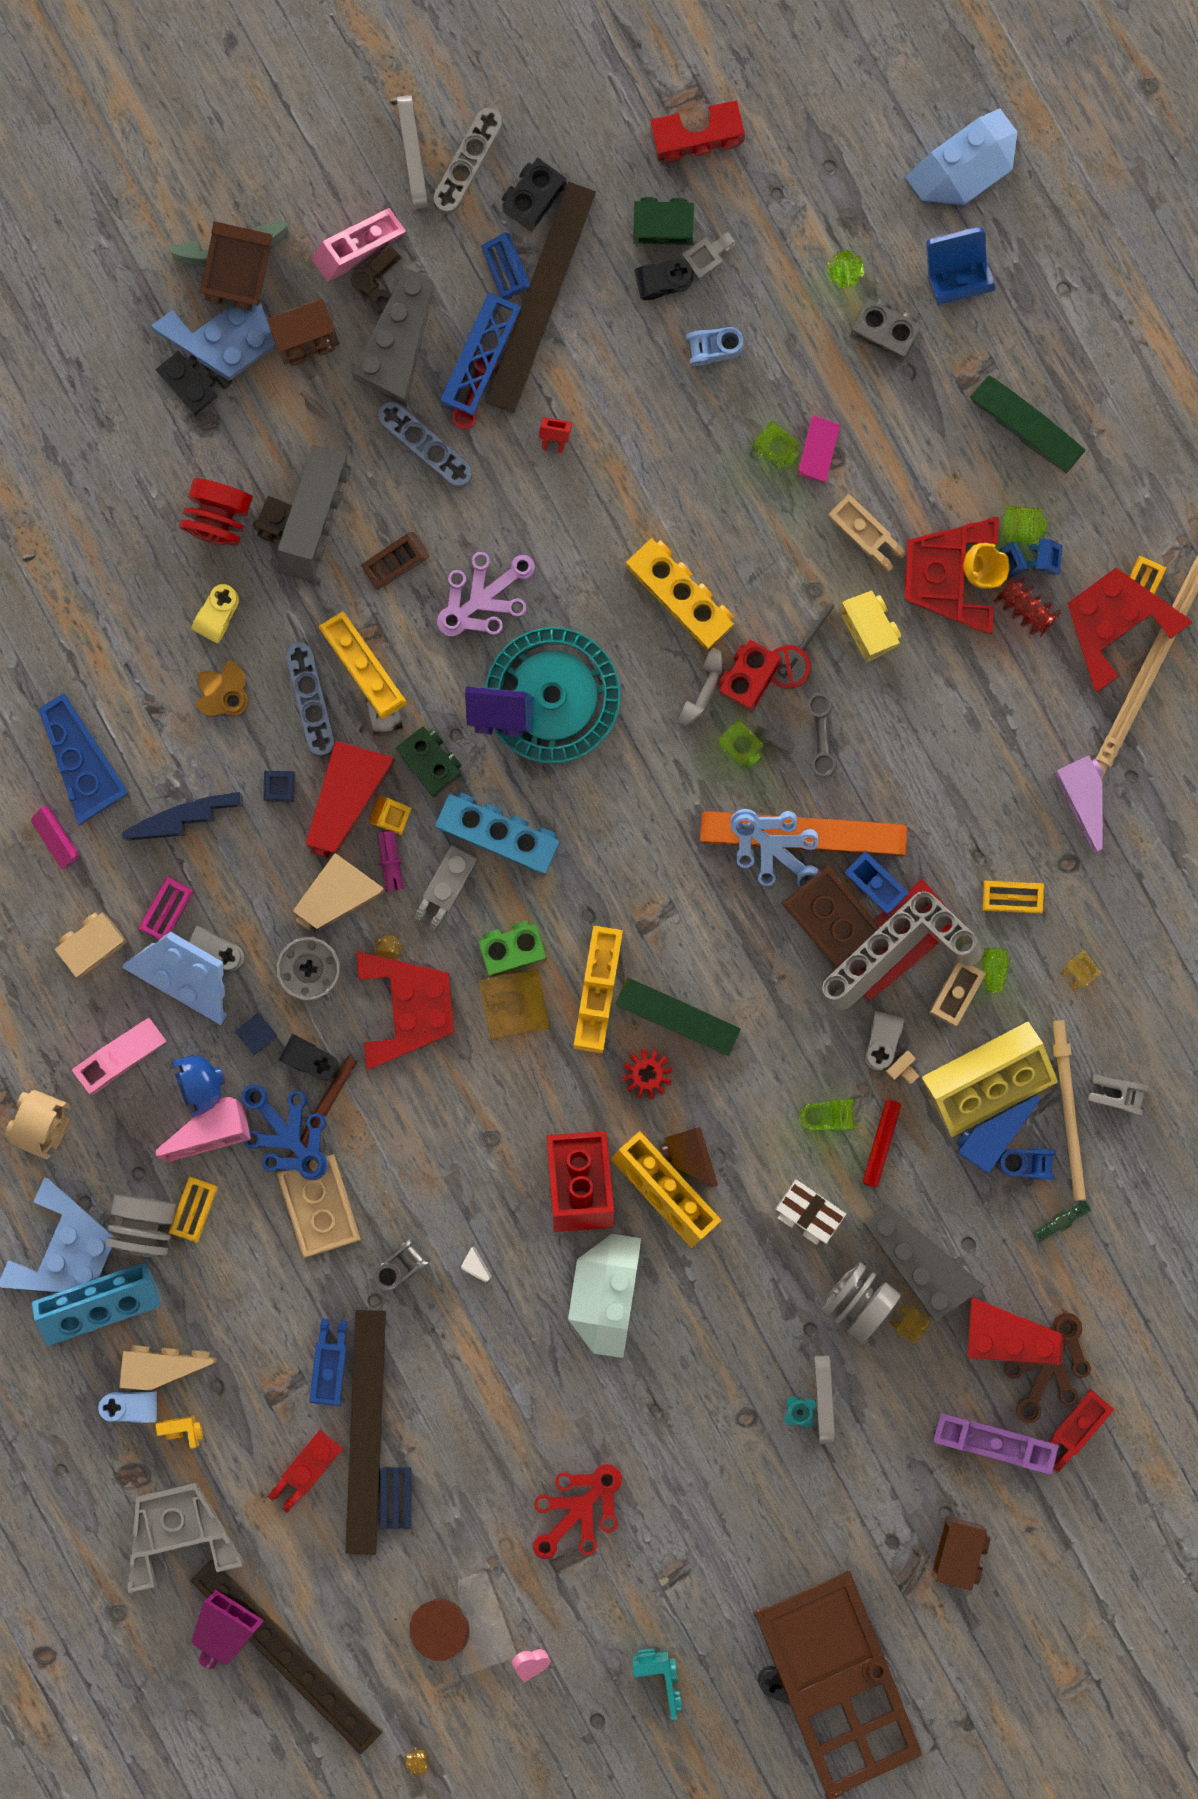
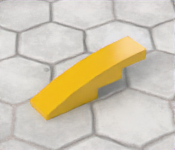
M593 925L573 1049L603 1054L623 930Z

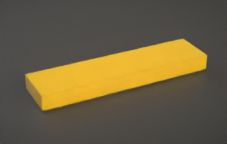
M344 611L318 626L319 631L381 720L407 705L400 691Z

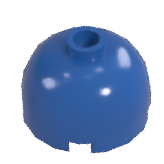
M195 1055L172 1061V1066H179L180 1072L175 1073V1077L186 1106L189 1104L190 1106L193 1105L195 1109L189 1112L192 1118L207 1112L219 1103L221 1098L220 1085L225 1084L220 1067L214 1068L209 1060Z

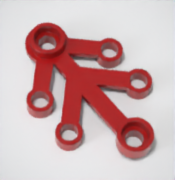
M604 1464L596 1468L593 1474L571 1475L568 1472H561L555 1479V1485L561 1491H567L572 1486L592 1487L584 1496L550 1497L546 1494H541L535 1499L534 1506L539 1513H547L551 1509H571L549 1534H541L536 1537L533 1543V1551L537 1557L541 1559L553 1557L557 1551V1542L580 1517L582 1539L579 1542V1550L584 1555L593 1554L597 1549V1542L594 1539L592 1504L601 1495L603 1516L600 1518V1528L606 1533L615 1531L618 1521L614 1516V1493L619 1490L622 1484V1475L618 1468L610 1464ZM605 1474L611 1475L613 1478L612 1484L604 1485L601 1482L602 1476ZM561 1476H567L570 1479V1484L567 1487L559 1485L558 1479ZM541 1498L549 1501L547 1509L539 1508L538 1501ZM608 1517L612 1518L615 1522L614 1526L610 1529L603 1526V1520ZM585 1540H590L593 1542L594 1547L592 1550L586 1551L582 1548V1543ZM544 1541L551 1545L550 1551L546 1553L539 1549L540 1543Z

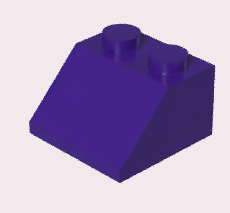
M466 686L467 725L475 728L474 733L492 735L493 729L505 730L504 736L520 738L522 737V732L531 733L534 706L533 696L520 691Z

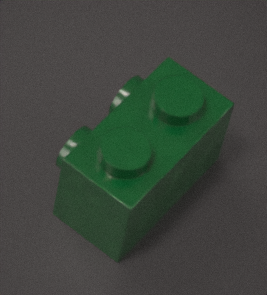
M644 197L640 201H634L633 244L692 245L694 203H688V200L684 198L670 199V202H658L657 198Z
M423 726L395 749L434 798L462 776L458 770L462 765L452 752L448 755L444 753L440 747L444 742L434 729L428 732Z

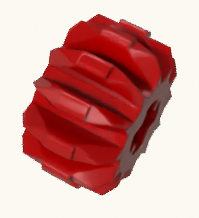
M641 1049L643 1060L639 1061L637 1056L632 1053L630 1058L636 1065L632 1066L627 1063L623 1065L624 1069L633 1072L630 1075H623L622 1080H634V1083L630 1084L627 1090L631 1092L636 1086L640 1087L636 1096L639 1099L642 1098L644 1089L648 1090V1098L650 1100L654 1099L653 1088H656L663 1095L665 1091L659 1083L662 1082L666 1085H671L672 1083L670 1079L662 1077V1074H670L673 1072V1069L671 1067L661 1068L668 1061L666 1056L658 1063L655 1061L658 1055L657 1050H653L651 1059H647L646 1049ZM647 1066H651L654 1068L652 1073L656 1072V1078L649 1079L645 1083L641 1081L643 1076L638 1075L639 1070H645Z

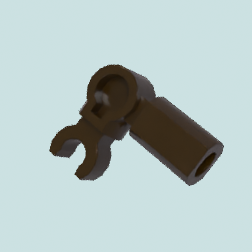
M389 243L366 263L368 265L366 269H357L351 276L354 290L359 292L365 299L369 297L372 309L378 314L382 310L377 305V300L385 298L389 301L391 295L387 291L379 290V283L374 278H381L402 259Z

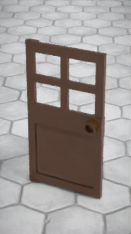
M850 1571L839 1574L774 1605L765 1606L753 1612L824 1789L826 1799H835L842 1796L843 1792L923 1755ZM882 1684L892 1711L860 1725L850 1698ZM841 1703L851 1730L819 1745L808 1718ZM897 1721L907 1747L875 1762L864 1735ZM855 1740L865 1767L833 1782L823 1755Z

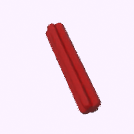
M885 1101L862 1182L864 1185L874 1188L879 1186L901 1109V1103L897 1101Z

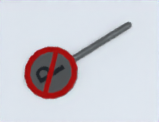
M834 602L829 603L799 647L783 645L773 651V653L781 657L783 662L772 680L776 686L783 689H794L801 686L808 679L811 672V662L804 650L835 607Z

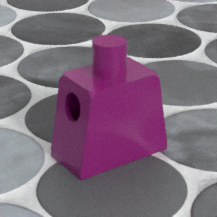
M215 1590L202 1605L191 1640L194 1646L202 1650L198 1659L199 1663L208 1669H213L218 1661L228 1665L260 1628L264 1620Z

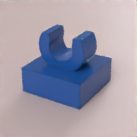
M1040 539L1039 545L1032 544L1029 546V550L1038 552L1036 561H1027V565L1047 574L1059 575L1063 545L1051 539Z

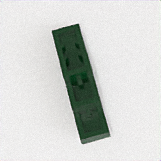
M990 375L986 377L970 396L973 403L995 417L997 423L1018 436L1024 445L1066 474L1085 452V449L1060 427Z
M626 978L615 1003L616 1006L727 1056L730 1055L741 1030L739 1027L630 978Z

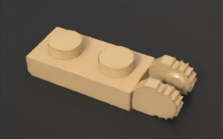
M849 493L827 515L869 557L872 556L886 571L889 572L893 565L888 558L878 551L884 543L895 556L902 559L906 555L903 548L891 537V533Z

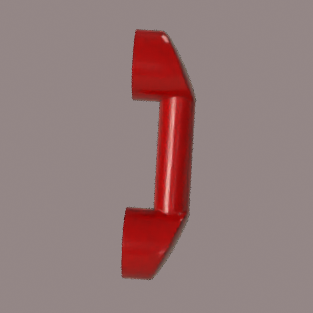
M493 355L486 357L488 363H490ZM483 359L474 362L475 378L483 376L487 368ZM497 362V364H496V366H495V369H494L492 375H493V374L495 373V371L497 370L498 362ZM481 382L474 384L476 390L478 389ZM472 387L464 403L469 407L475 396ZM455 408L452 414L453 423L459 429L467 430L476 424V413L472 416Z

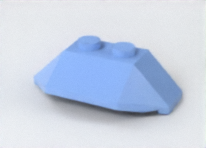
M1001 109L981 116L933 150L905 177V180L922 202L966 205L1013 170L1017 130Z

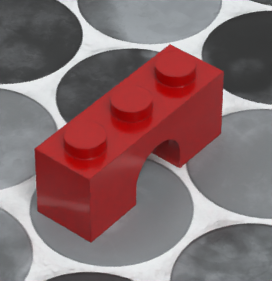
M737 100L708 106L709 125L705 130L698 133L690 132L683 127L679 113L650 119V130L657 160H665L666 163H672L681 160L682 156L688 154L703 156L709 154L711 149L722 147L723 150H730L739 147L740 143L744 142L745 132Z

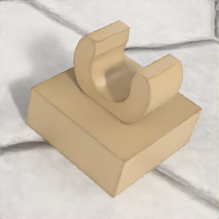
M904 1050L884 1070L891 1080H895L901 1075L908 1084H912L919 1077L915 1070L909 1066L916 1058L908 1050Z

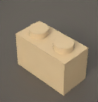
M95 912L82 921L84 927L75 934L73 931L66 933L58 940L60 945L55 948V951L78 979L83 978L128 943L110 918L103 912L99 915Z
M957 960L928 1013L952 1027H957L986 973L972 965H963Z

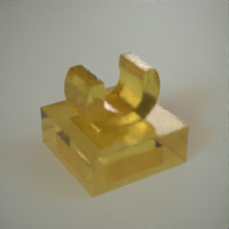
M1084 950L1066 963L1067 967L1061 972L1062 977L1068 973H1073L1077 978L1070 986L1072 989H1076L1080 985L1085 988L1102 974Z
M900 1306L899 1310L905 1313L904 1319L901 1323L891 1319L890 1323L896 1328L895 1332L916 1345L931 1319L912 1306L910 1309Z

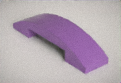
M944 1413L940 1414L933 1443L972 1452L1052 1475L1059 1448L1057 1444Z

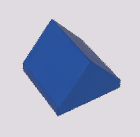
M1016 541L998 550L999 552L1006 553L1009 559L1010 570L1007 580L1029 570Z

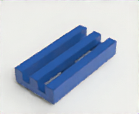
M503 233L481 245L502 299L508 300L512 298L511 296L520 294L522 290L531 288L509 233ZM494 246L499 256L501 267L511 286L510 289L507 287L492 247Z

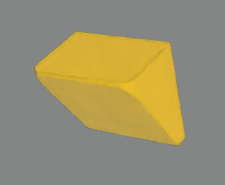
M378 796L368 823L402 836L412 808L390 798Z

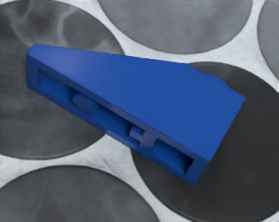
M1033 1096L974 1127L971 1132L966 1129L956 1142L960 1146L956 1153L984 1173H989L1041 1099Z

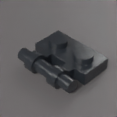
M177 350L155 370L196 416L218 397L211 389L216 382L223 389H226L233 381L226 380L205 365L203 366L209 374L202 378L193 368L199 363L197 358L190 355L185 359Z

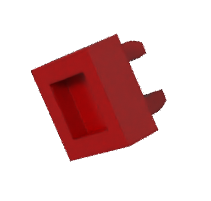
M543 417L539 431V438L543 439L542 449L546 450L548 442L553 440L559 445L558 453H562L565 443L569 441L573 422Z

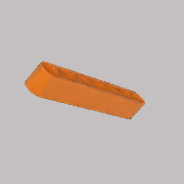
M702 812L700 842L739 846V837L735 835L730 827V819L734 813ZM758 815L759 817H779L771 815ZM797 817V827L791 832H785L781 829H763L769 835H801L804 830H815L818 833V846L811 851L863 854L866 851L870 855L906 856L908 826L902 824ZM786 819L783 822L786 824H790L793 821L790 819ZM741 821V823L748 824L749 821ZM751 837V847H761V844ZM808 837L804 840L807 842H812L814 839ZM784 847L785 849L806 850L803 847Z

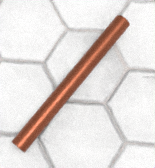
M349 1056L346 1057L314 1113L322 1114L326 1117L358 1061ZM315 1117L312 1121L314 1128H318L321 1125V1120L318 1117ZM307 1125L300 1137V1141L306 1148L308 1147L310 1132ZM293 1151L288 1156V1158H298Z

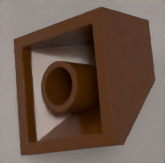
M701 1127L665 1137L666 1144L661 1145L665 1159L668 1162L672 1161L673 1167L710 1187L718 1186Z

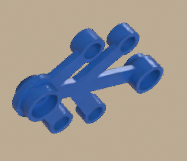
M259 1085L247 1086L242 1092L243 1104L250 1109H258L279 1135H265L258 1131H249L250 1136L255 1134L258 1137V1142L255 1145H251L249 1140L244 1141L245 1146L251 1149H257L261 1146L290 1148L298 1158H281L278 1154L269 1153L262 1160L263 1167L267 1171H278L279 1169L298 1170L301 1176L307 1180L322 1178L328 1168L327 1159L320 1152L321 1132L327 1125L326 1118L322 1114L317 1113L311 1114L307 1118V1127L310 1129L307 1149L300 1141L302 1109L307 1105V1095L302 1091H293L289 1094L287 1099L290 1106L288 1126L267 1101L268 1093L265 1088ZM255 1092H259L261 1095L258 1103H255L252 1099ZM297 1094L302 1097V1102L298 1106L293 1102V1098ZM315 1117L321 1120V1125L318 1128H314L312 1125ZM271 1157L277 1160L274 1168L268 1165V1160ZM313 1159L318 1163L315 1171L309 1168V1163Z

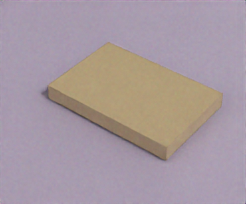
M335 1154L326 1156L328 1168L325 1175L318 1180H307L301 1176L298 1170L285 1169L276 1172L303 1259L361 1240ZM316 1160L310 1161L309 1168L315 1171L318 1163Z

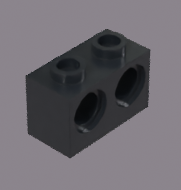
M538 157L533 164L528 162L519 175L521 178L515 188L510 186L502 197L504 202L502 204L503 212L531 232H533L567 186L566 177ZM538 176H545L548 178L549 183L544 187H537L534 185L533 180ZM526 199L532 205L528 210L521 211L515 206L519 200Z

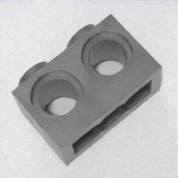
M868 298L852 328L850 336L903 363L920 331L921 325L917 323L918 320L908 313L902 312L900 315L890 310L891 306L880 299L873 301ZM871 315L878 316L882 324L879 327H870L866 323V318ZM896 329H903L908 334V338L904 341H898L893 337L892 332Z

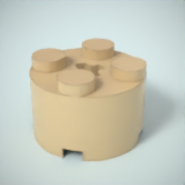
M33 1090L30 1093L23 1092L16 1105V1108L19 1110L15 1119L8 1123L5 1137L10 1138L12 1146L43 1159H48L51 1156L47 1154L49 1149H57L64 1136L69 1118L64 1116L65 1109L70 1110V1104L37 1090Z

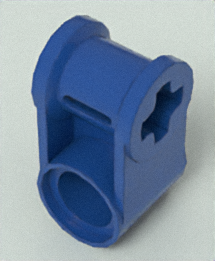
M1008 1149L1002 1153L996 1162L999 1172L1006 1176L1055 1180V1175L1052 1174L1053 1156L1056 1155V1150ZM1010 1154H1014L1019 1160V1165L1014 1171H1009L1005 1166V1159Z

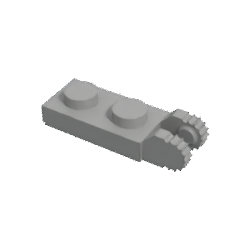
M451 845L422 897L424 899L416 911L413 920L419 923L424 918L430 903H433L440 907V909L431 920L429 929L436 931L446 912H450L478 859Z

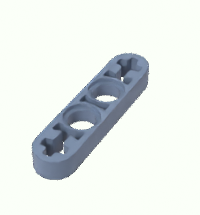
M387 402L380 407L378 418L382 427L447 483L455 488H462L470 483L472 480L470 465L406 409L396 402ZM387 410L389 412L397 410V418L403 424L406 418L410 420L403 425L400 433L396 432L400 427L395 421L385 422L387 419L385 412ZM415 427L422 431V438L419 442L410 443L407 441L405 435L410 428ZM432 447H440L445 451V457L440 462H432L428 458L429 450ZM451 456L454 458L451 461V465L458 470L462 467L465 468V479H452L454 474L448 467H446L444 472L441 470V468L447 465Z
M295 643L288 648L286 660L307 745L314 755L326 757L332 753L335 739L314 654L308 645ZM301 649L303 653H308V657L304 658L305 668L312 667L313 671L301 672L295 676L294 671L301 670L297 660L292 661V657L296 656V650ZM305 677L312 678L316 685L313 692L309 694L302 693L299 690V682ZM312 706L320 707L323 711V716L318 722L312 723L306 718V711ZM326 724L327 729H321V733L324 739H329L330 743L325 745L326 750L321 751L319 747H313V743L317 742L318 738L315 731L309 733V728H319Z

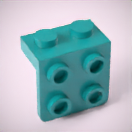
M654 1648L637 1651V1656H632L634 1678L664 1673L671 1722L677 1721V1713L682 1712L680 1690H673L672 1682H678L675 1658L669 1659L668 1651L656 1653Z

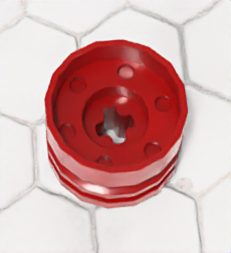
M193 478L188 499L198 504L199 508H184L183 514L195 521L183 519L180 521L179 529L190 533L196 539L211 544L239 546L241 538L229 532V530L243 532L244 526L233 520V516H248L253 496L240 489L219 482Z

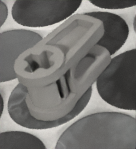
M1093 1074V1084L1099 1085L1101 1088L1107 1087L1121 1092V1097L1113 1098L1106 1096V1094L1089 1093L1087 1097L1088 1102L1116 1108L1118 1111L1143 1116L1144 1110L1141 1107L1145 1092L1148 1093L1149 1086ZM1133 1091H1134V1092H1135V1095H1134L1133 1103H1132V1105H1131L1130 1103H1131V1099H1132V1095H1133Z

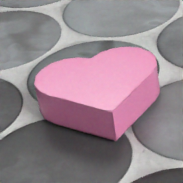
M541 1649L533 1652H520L512 1660L513 1668L524 1683L544 1671L551 1663L546 1651Z

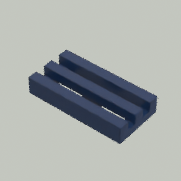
M381 1467V1529H411V1467ZM387 1474H393V1522H388ZM399 1474H405V1522H399Z

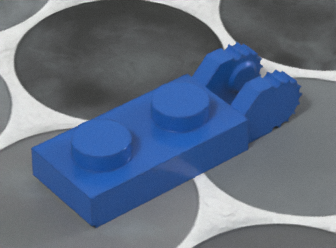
M322 1318L319 1342H316L309 1403L340 1406L347 1345H345L347 1321H340L338 1325L337 1344L326 1343L330 1328L329 1319Z

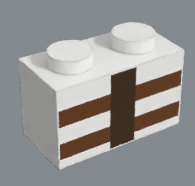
M796 1179L775 1208V1210L780 1212L777 1217L779 1220L791 1228L795 1223L805 1230L802 1235L818 1245L820 1240L827 1244L846 1216L845 1212Z

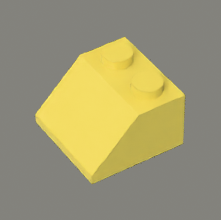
M872 590L842 602L839 613L866 663L897 648L900 644L898 639L902 637L895 622L889 623L884 612L888 610L880 595L875 597Z

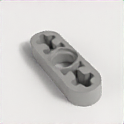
M814 1356L819 1444H834L830 1356Z

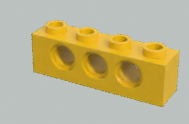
M651 538L625 562V567L688 633L709 652L712 647L733 629L734 623L731 620L734 616L724 605L718 607L711 600L713 594L705 585L701 583L697 586L690 578L693 575L692 572L682 562L676 564L671 559V550L661 540L656 543ZM658 565H665L669 569L670 574L664 579H659L654 576L653 569ZM679 586H684L689 589L690 596L686 600H678L675 598L673 591ZM698 608L708 609L711 613L710 619L705 622L698 621L694 617V612Z
M640 1131L610 1159L691 1248L722 1221Z

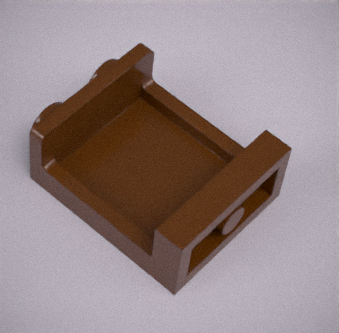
M213 221L212 236L199 293L205 294L204 300L222 304L224 298L235 301L234 307L251 310L252 305L259 306L273 234Z

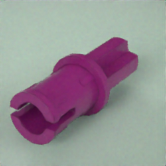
M392 831L379 833L377 835L381 857L379 866L382 865L385 892L404 889L399 863L402 862V859L398 857L395 833Z

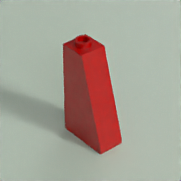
M335 741L305 844L307 847L312 848V854L328 858L329 853L337 854L392 769L395 762L393 757Z

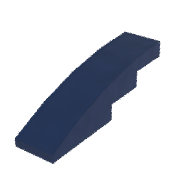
M235 792L209 796L174 806L150 816L123 831L122 838L126 841L186 836L185 824L215 821L214 809L243 807L242 794Z

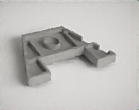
M197 1482L136 1497L132 1535L134 1536L132 1555H130V1577L127 1586L128 1593L157 1586L150 1557L152 1554L209 1541L216 1572L245 1565L244 1560Z

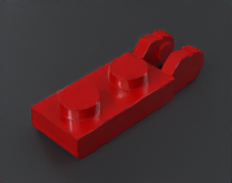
M1091 1389L1051 1435L1053 1437L1048 1441L1053 1444L1060 1442L1067 1448L1055 1461L1053 1469L1056 1472H1059L1073 1455L1076 1456L1114 1411V1408Z
M320 1429L281 1476V1481L267 1497L272 1501L277 1499L282 1493V1489L289 1483L297 1491L284 1503L282 1510L288 1513L302 1495H306L344 1448Z

